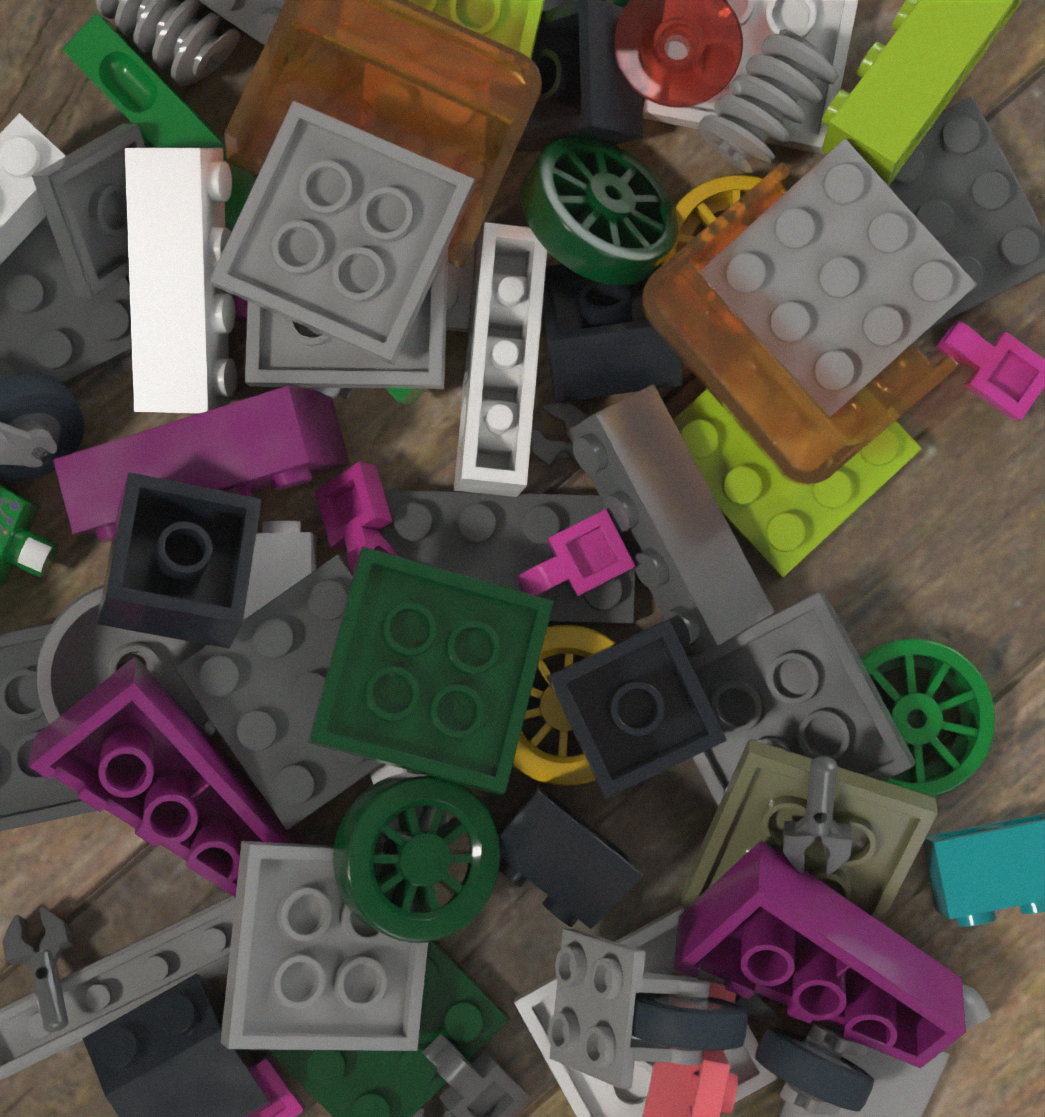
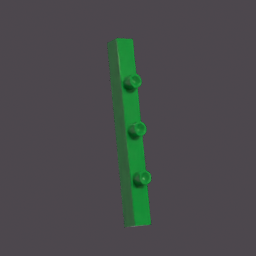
M96 12L62 50L132 124H138L146 148H223V161L228 163L232 176L231 195L228 201H225V228H228L232 233L258 174L114 24ZM385 388L400 404L411 406L427 390Z

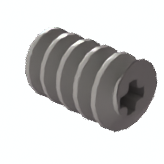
M96 0L97 10L106 19H115V27L125 36H134V44L143 53H152V60L161 69H171V78L179 86H190L214 72L230 56L241 36L233 28L218 38L215 33L221 24L222 17L214 11L201 20L197 19L196 17L203 6V3L198 0H185L183 3H180L178 0Z
M786 29L780 30L779 34L767 36L761 46L763 55H753L745 66L747 75H738L731 82L730 90L732 95H722L717 99L714 105L716 116H704L698 125L700 135L707 144L727 162L745 173L753 172L749 163L752 157L767 164H771L774 160V154L765 143L767 138L783 144H787L790 140V134L781 123L783 118L798 124H802L806 120L805 112L797 103L799 98L813 104H818L823 96L812 81L817 78L825 83L834 84L839 77L836 70L816 46Z

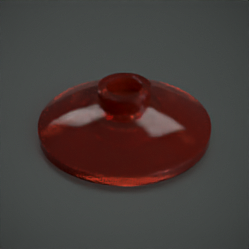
M630 0L622 11L616 27L614 40L615 55L622 75L628 84L641 96L666 107H692L711 100L731 82L742 58L743 34L739 19L727 0ZM671 41L681 42L687 49V56L680 60L672 59L666 54L664 46Z

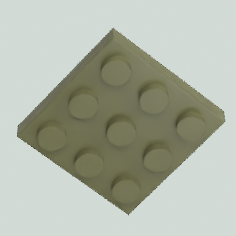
M748 739L681 890L682 907L688 908L760 840L785 856L782 838L784 821H800L806 816L810 764L813 759ZM837 767L832 819L837 824L851 825V856L840 868L827 875L825 864L826 846L822 844L821 837L817 836L814 843L809 845L804 851V870L883 923L938 814L936 798Z

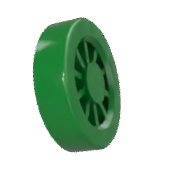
M925 639L892 640L874 646L861 654L859 657L873 683L889 700L886 707L905 743H908V748L916 761L912 768L883 782L927 796L937 797L958 788L969 780L988 755L995 731V708L992 695L985 679L976 666L955 649L942 643ZM901 668L903 693L898 694L883 677V674ZM914 668L931 672L920 693H917ZM944 681L954 695L936 702L932 698L941 682ZM958 705L960 724L943 721L942 712ZM941 729L958 733L949 750L936 737ZM927 743L940 759L924 766L922 744Z

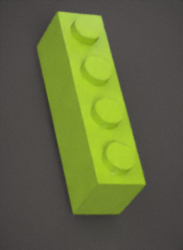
M906 0L892 23L891 28L896 31L886 46L877 41L870 48L856 73L857 76L861 77L859 83L851 93L841 89L826 109L821 122L828 126L821 151L828 154L846 139L889 186L1018 9L1022 0Z

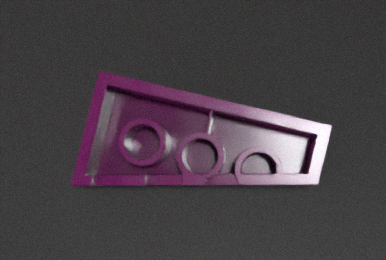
M294 386L275 389L53 459L72 533L98 534L100 543L112 541L119 500L128 472L253 497L252 492L272 486L274 490L298 486L312 481L313 475L350 465L332 397L317 390Z
M136 656L33 738L28 767L47 779L53 776L78 792L77 798L99 812L105 809L135 828L137 836L154 847L160 844L186 861V867L235 898L241 841L304 844L303 838L293 827L288 830L284 827L262 793Z
M762 840L678 916L673 969L696 977L699 970L726 980L725 990L751 999L754 992L787 1005V1015L809 1024L812 1020H825L843 1028L844 1038L918 1068L925 1066L966 1033L963 985L960 976L804 870V873H800L785 856Z

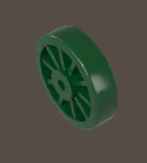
M580 136L557 139L543 150L522 182V209L536 238L560 263L590 280L619 286L641 282L655 271L676 243L678 219L666 189L641 161L609 142Z
M417 772L387 777L365 790L346 812L336 835L333 852V868L337 887L350 911L362 923L375 931L409 943H427L441 940L467 926L480 913L489 900L497 881L500 866V842L497 828L484 803L471 790L461 784ZM417 806H423V809H422V812H421V815H420V818H419V821H418L417 815H416V811H415V807H417ZM444 810L454 815L452 819L438 828ZM395 816H397L400 829L396 831L388 825ZM467 831L469 850H449L447 845ZM381 835L386 840L383 851H375L378 838ZM386 863V869L375 876L373 864ZM450 863H468L467 871L461 884L447 873ZM436 883H440L453 894V897L441 908H439L434 888ZM395 886L392 898L389 901L384 894ZM415 893L417 894L421 912L409 911Z

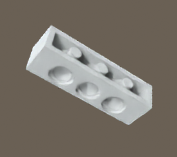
M485 222L476 242L454 491L517 497L527 486L547 250L536 238L531 228Z

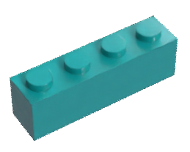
M1045 813L926 836L923 847L936 912L949 920L956 918L958 926H975L990 923L996 920V910L1019 906L1021 914L1045 912Z

